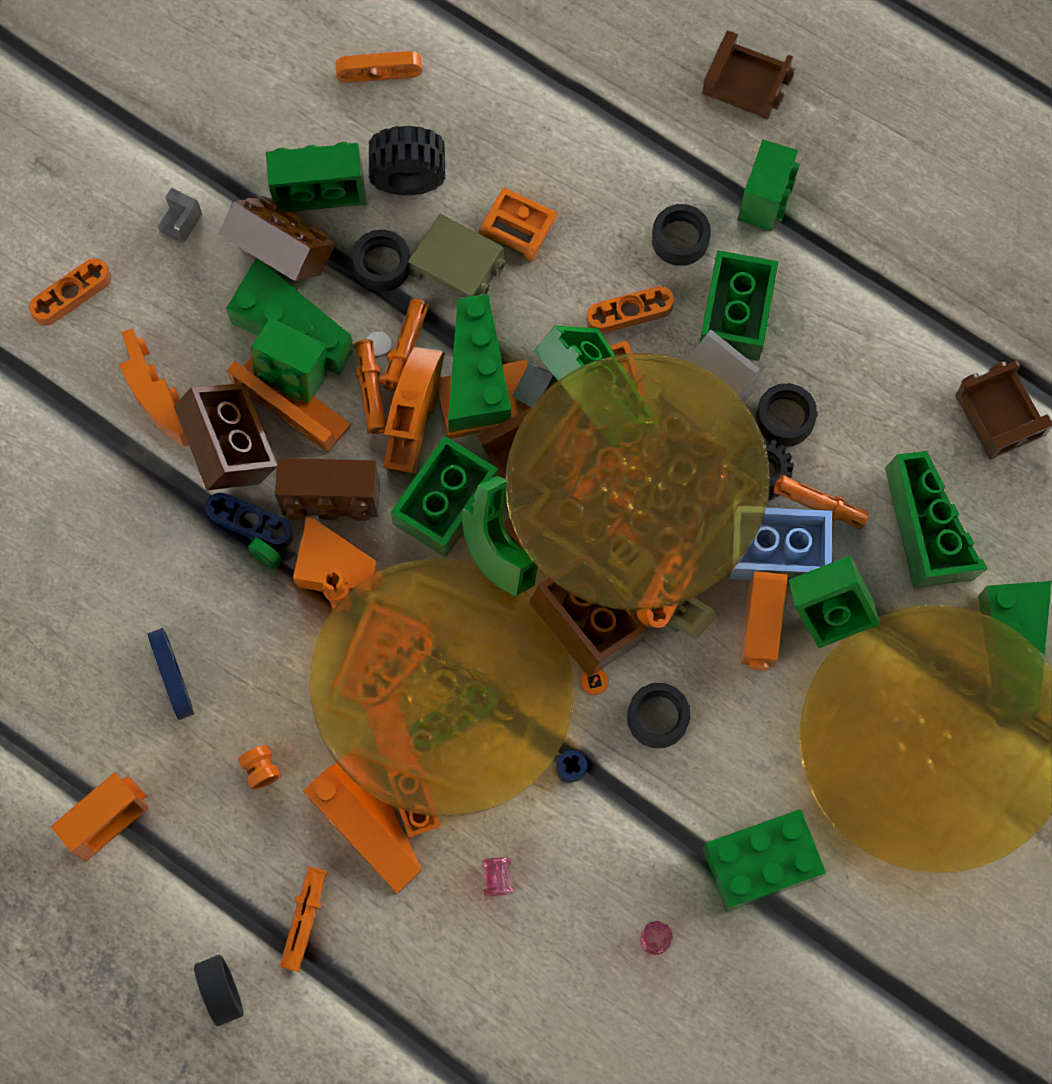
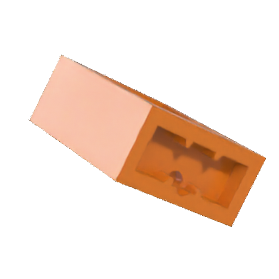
M114 772L52 824L50 828L71 853L87 862L149 809L143 802L147 795L128 775L123 779Z

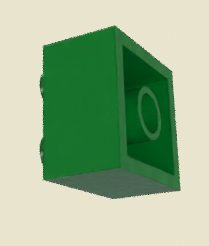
M762 139L744 190L738 215L739 221L770 231L773 230L776 220L782 222L800 167V163L795 162L798 150Z
M270 317L251 346L254 375L269 387L274 386L282 390L289 398L296 401L302 400L309 404L327 376L326 344Z
M851 556L789 579L795 608L818 648L880 625L873 598Z

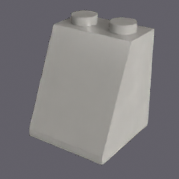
M710 330L659 394L657 407L664 418L671 422L676 421L682 426L685 434L708 442L753 393L760 369Z

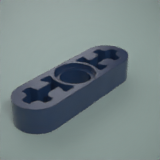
M215 493L206 501L205 510L210 520L220 526L253 540L258 538L275 549L285 548L293 540L294 533L291 524L281 516L226 493ZM225 502L227 509L235 513L234 522H231L233 518L227 512L221 511L219 515H216L214 506H221ZM254 513L258 516L256 526L244 528L241 525V519L245 514ZM265 520H268L266 523L271 529L278 530L282 526L286 535L278 536L277 539H274L272 532L264 528Z
M162 627L147 633L177 719L181 720L194 715L189 694L165 629Z

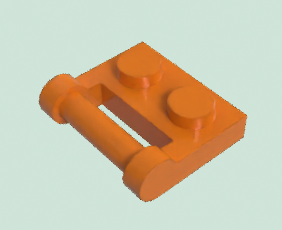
M503 187L480 226L478 234L487 239L491 238L524 254L525 259L533 262L557 220L558 212ZM499 221L533 238L528 243L494 226Z

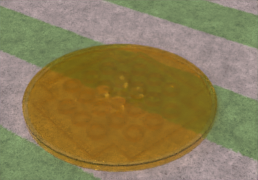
M649 353L616 355L594 361L570 372L543 393L531 407L514 437L506 467V480H508L506 485V501L515 533L533 563L556 585L578 598L603 607L621 610L656 609L677 604L706 591L725 577L744 557L761 527L766 512L770 480L768 456L760 429L750 410L727 384L712 373L695 364L671 356Z
M423 559L401 563L386 568L355 586L345 599L337 604L326 620L319 634L310 668L309 692L315 723L325 746L340 768L356 784L381 801L402 810L429 816L454 817L487 811L515 798L530 787L547 769L562 746L569 728L574 700L573 675L567 650L529 603L531 596L526 591L518 596H514L492 583L477 565L451 559Z
M921 605L895 610L879 616V626L843 639L829 653L816 672L806 694L800 722V750L805 775L815 799L831 823L849 841L871 856L893 866L925 873H954L980 868L1006 857L1028 842L1052 815V668L1050 664L1024 636L999 620L977 611L946 605Z

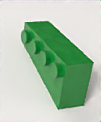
M258 258L253 262L226 307L231 324L256 336L260 334L271 317L326 344L327 370L339 376L354 351L352 337L347 331Z
M489 294L457 299L448 414L449 433L501 424L511 418V405Z
M554 325L534 350L536 355L614 449H636L658 425L598 328Z
M928 452L897 454L885 467L913 588L975 580L988 568L983 558L979 559L973 547L975 543L970 533L965 532L958 518L960 514L955 504L950 503L944 491L946 487Z
M1052 581L987 585L978 595L997 722L1030 720L1040 711Z

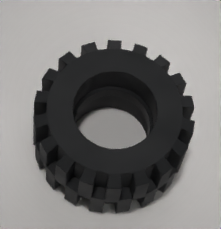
M395 126L383 129L380 133H375L372 139L369 140V179L375 188L396 195H418L434 191L444 183L445 142L434 131L418 126Z

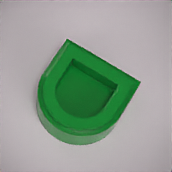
M255 538L248 546L250 554L271 569L276 570L282 563L281 556L264 541Z

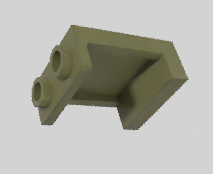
M439 213L408 260L409 275L418 280H421L424 275L463 297L488 294L491 279L493 276L498 277L501 274L506 261L504 260L503 246Z

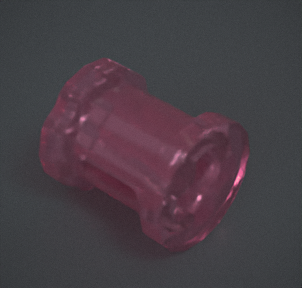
M489 858L482 860V866L486 872L484 896H506L514 893V888L510 886L509 876L511 858Z
M653 921L647 924L640 936V943L644 951L651 955L664 953L669 948L673 938L672 930L667 924L660 921ZM651 930H655L657 934H664L665 937L661 941L660 947L655 942L649 943L648 938L652 934Z

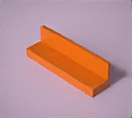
M252 356L243 366L234 361L227 369L233 384L244 383L248 394L326 453L333 448L350 427V423L314 396L308 404L302 400L296 401L289 398L282 390L274 386L269 387L254 375Z

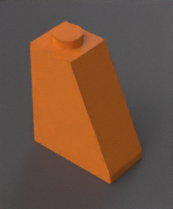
M307 517L293 575L296 587L326 592V590H322V575L326 570L329 571V574H332V569L334 568L339 570L347 580L348 584L345 586H349L348 596L372 600L374 591H380L383 576L382 572H378L376 560L314 518Z
M754 571L748 586L741 664L749 665V668L752 670L766 671L769 667H774L778 660L788 575Z

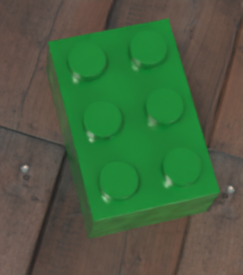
M339 142L336 145L329 146L308 145L305 148H278L274 151L266 152L270 194L272 200L278 204L277 208L282 211L296 212L366 205L364 174L358 143Z
M717 250L699 343L712 330L747 359L760 360L779 261Z
M444 435L390 512L393 525L444 557H447L463 534V509L475 503L474 494L479 484L499 476L498 468Z
M801 809L706 842L702 848L726 912L815 881L826 874Z

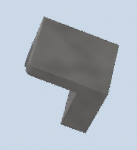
M171 187L165 196L169 210L159 223L158 229L160 232L184 243L201 218L202 211L198 200Z
M529 363L513 397L530 407L534 406L540 412L551 415L564 391V387L551 372Z

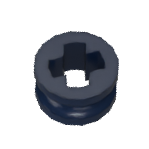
M568 750L559 756L557 772L563 780L576 782L585 775L587 761L580 752ZM572 758L577 759V767L580 771L578 773L573 771L572 774L566 773V765L563 762L566 759L570 762Z

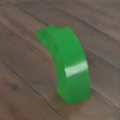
M495 476L478 485L474 494L475 503L463 509V533L468 550L482 573L499 588L514 596H518L535 586L540 558L517 546L509 537L503 523V506L508 480Z

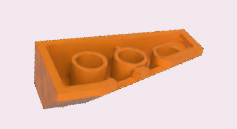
M356 751L329 766L303 790L313 805L397 894L422 871L378 774Z

